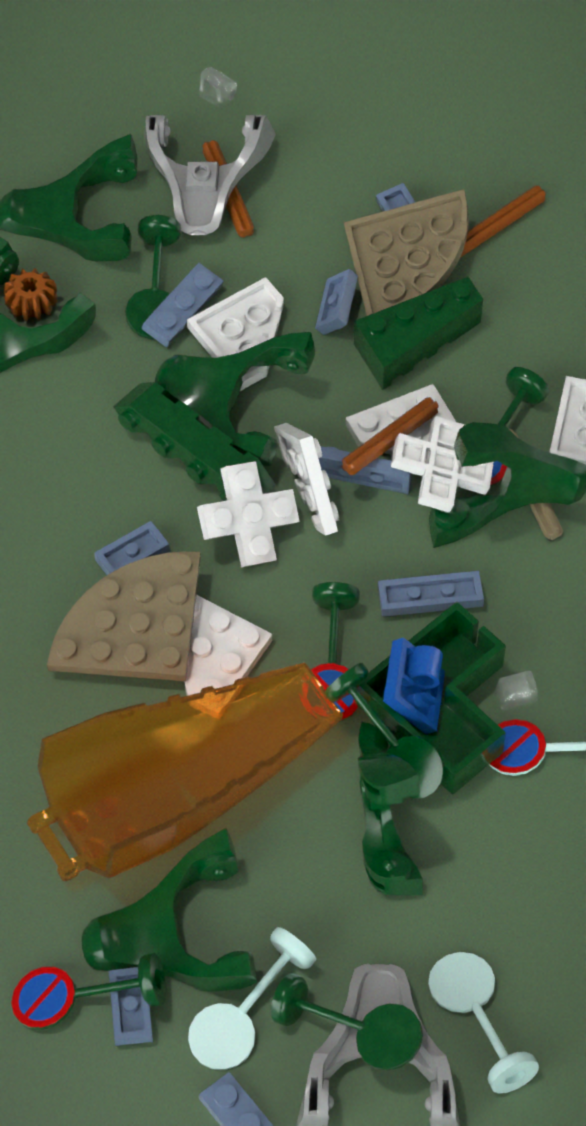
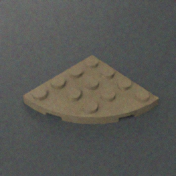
M464 189L343 222L367 316L437 289L449 278L461 257L468 234L469 212Z
M182 551L146 557L129 563L99 580L79 598L63 619L50 648L47 662L48 671L186 681L201 553Z

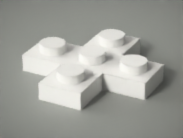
M435 416L431 423L428 441L401 433L398 434L395 440L391 467L422 476L418 504L450 513L454 506L457 487L484 495L489 490L494 462L462 467L460 461L456 459L454 443L459 429L464 424Z
M256 461L221 468L227 501L197 507L204 540L235 535L241 568L276 561L277 558L270 528L300 522L293 489L263 494Z

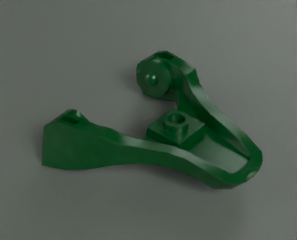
M132 134L103 146L68 175L48 185L11 190L0 200V228L14 234L62 244L86 260L119 261L127 258L131 253L132 240L129 227L125 223H111L103 228L91 231L77 223L79 202L77 194L81 187L93 186L107 181L125 183L136 177L138 156Z
M0 237V285H3L10 281L11 274L16 273L19 266V258L17 253L12 250L9 242ZM80 292L76 297L66 302L57 322L35 328L19 326L0 313V373L29 358L44 354H57L69 348L93 324L96 317L95 303Z
M290 333L273 337L239 353L217 358L174 355L161 364L154 382L165 388L166 393L164 396L176 404L181 400L199 414V420L211 429L215 426L233 439V447L241 454L245 455L249 451L260 460L264 467L271 466L278 449L276 440L269 435L256 431L247 432L246 434L236 433L229 419L230 409L233 408L243 384L242 377L252 366L277 365L293 374L308 373L315 357L312 333Z
M472 422L464 425L459 429L454 443L456 459L460 461L462 467L477 466L499 461L507 466L501 482V494L471 497L455 496L454 506L450 513L432 508L429 515V525L433 548L456 542L508 511L529 504L559 503L570 505L581 500L586 493V465L574 459L531 446L516 437L508 427L499 424Z
M362 721L358 737L360 752L358 770L366 820L362 852L369 881L377 891L385 895H423V878L403 847L390 810V805L403 803L409 796L420 794L419 775L408 762L398 756L388 754V743L384 736L374 725Z
M227 828L210 836L190 850L158 886L140 900L120 910L92 919L82 933V950L86 962L93 969L104 971L136 968L142 956L155 953L161 961L164 976L187 983L200 991L238 990L255 984L257 976L254 957L251 952L233 951L218 958L215 963L208 965L186 953L180 941L175 912L178 893L201 880L222 881L228 879L239 870L235 848Z

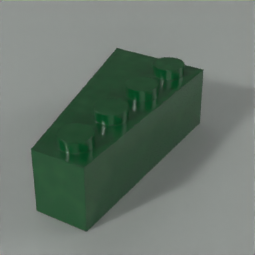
M469 277L462 278L355 320L354 345L381 389L384 390L392 384L393 379L401 374L404 376L412 371L416 363L425 357L429 359L435 355L438 348L447 342L452 343L481 323L483 298Z

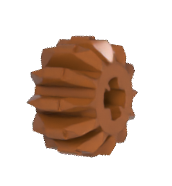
M35 267L32 272H26L22 268L20 275L11 274L10 282L5 283L4 301L14 318L22 315L27 322L30 317H35L39 321L41 314L50 315L52 307L56 306L58 299L56 283L50 279L48 273L43 272L39 274Z

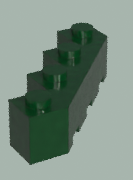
M157 382L140 383L113 406L119 415L118 420L126 430L131 433L147 432L152 440V447L159 455L164 458H181L186 465L185 470L188 476L198 484H215L221 493L220 498L222 501H227L221 474V468L256 461L263 494H267L276 486L257 457L249 451L245 455L241 454L233 447V439L215 426L211 429L205 427L199 422L200 416L197 412L181 400L176 404L164 396L166 390Z

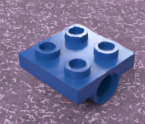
M405 638L393 640L383 702L423 733L436 732L445 670L441 668L443 653L432 646L422 645L415 647Z

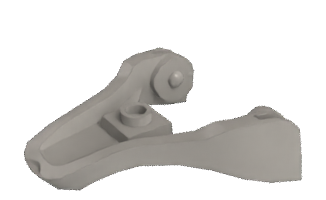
M246 115L245 125L242 128V133L245 136V146L237 160L219 166L218 162H188V166L175 163L162 151V148H167L168 136L171 132L167 116H146L144 131L146 148L151 161L165 177L171 189L175 218L181 224L182 232L190 235H207L220 227L230 193L239 180L264 158L275 138L276 133L267 115Z
M364 964L354 969L348 998L342 1012L343 1015L362 1021L366 1014L377 1006L393 1003L404 1005L412 1010L421 1022L412 1000L410 985L404 969L393 964ZM337 1022L334 1030L323 1045L314 1052L296 1126H328V1120L330 1119L328 1110L334 1106V1099L329 1094V1079L344 1063L362 1058L357 1049V1029ZM421 1022L423 1032L421 1047L409 1063L414 1064L430 1082V1096L425 1100V1108L430 1112V1126H461L447 1056L436 1046Z

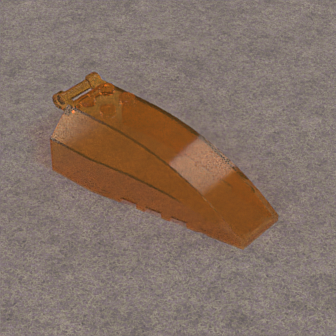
M305 662L261 673L260 676L237 679L232 685L216 689L213 686L202 688L200 693L180 697L177 694L169 696L167 701L148 706L146 703H141L102 713L41 740L37 767L49 808L32 815L28 819L27 825L33 834H38L58 866L57 873L62 881H69L86 869L109 879L173 850L207 827L301 755L342 719L343 714L335 703L328 700L324 695L325 689ZM55 822L59 824L78 856L69 858L50 828L51 824Z

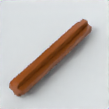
M212 140L203 144V154L207 162H218L219 166L227 164L217 141ZM236 185L230 193L226 208L238 235L244 238L254 233V225Z
M535 185L469 229L461 257L544 202L545 191L540 186Z
M431 397L425 398L342 459L341 467L343 471H346L349 475H355L393 447L399 433L409 435L438 413L437 408L439 405L437 401H433Z

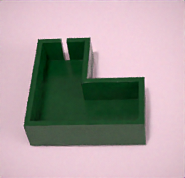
M455 602L408 640L415 647L422 645L432 646L443 653L441 668L445 670L436 732L423 733L383 702L390 656L368 673L367 679L357 688L397 740L404 736L418 735L428 739L438 748L443 757L445 767L441 785L452 795L503 753L506 732L467 697L503 667L506 645L485 626H482L478 632L479 621L458 602Z

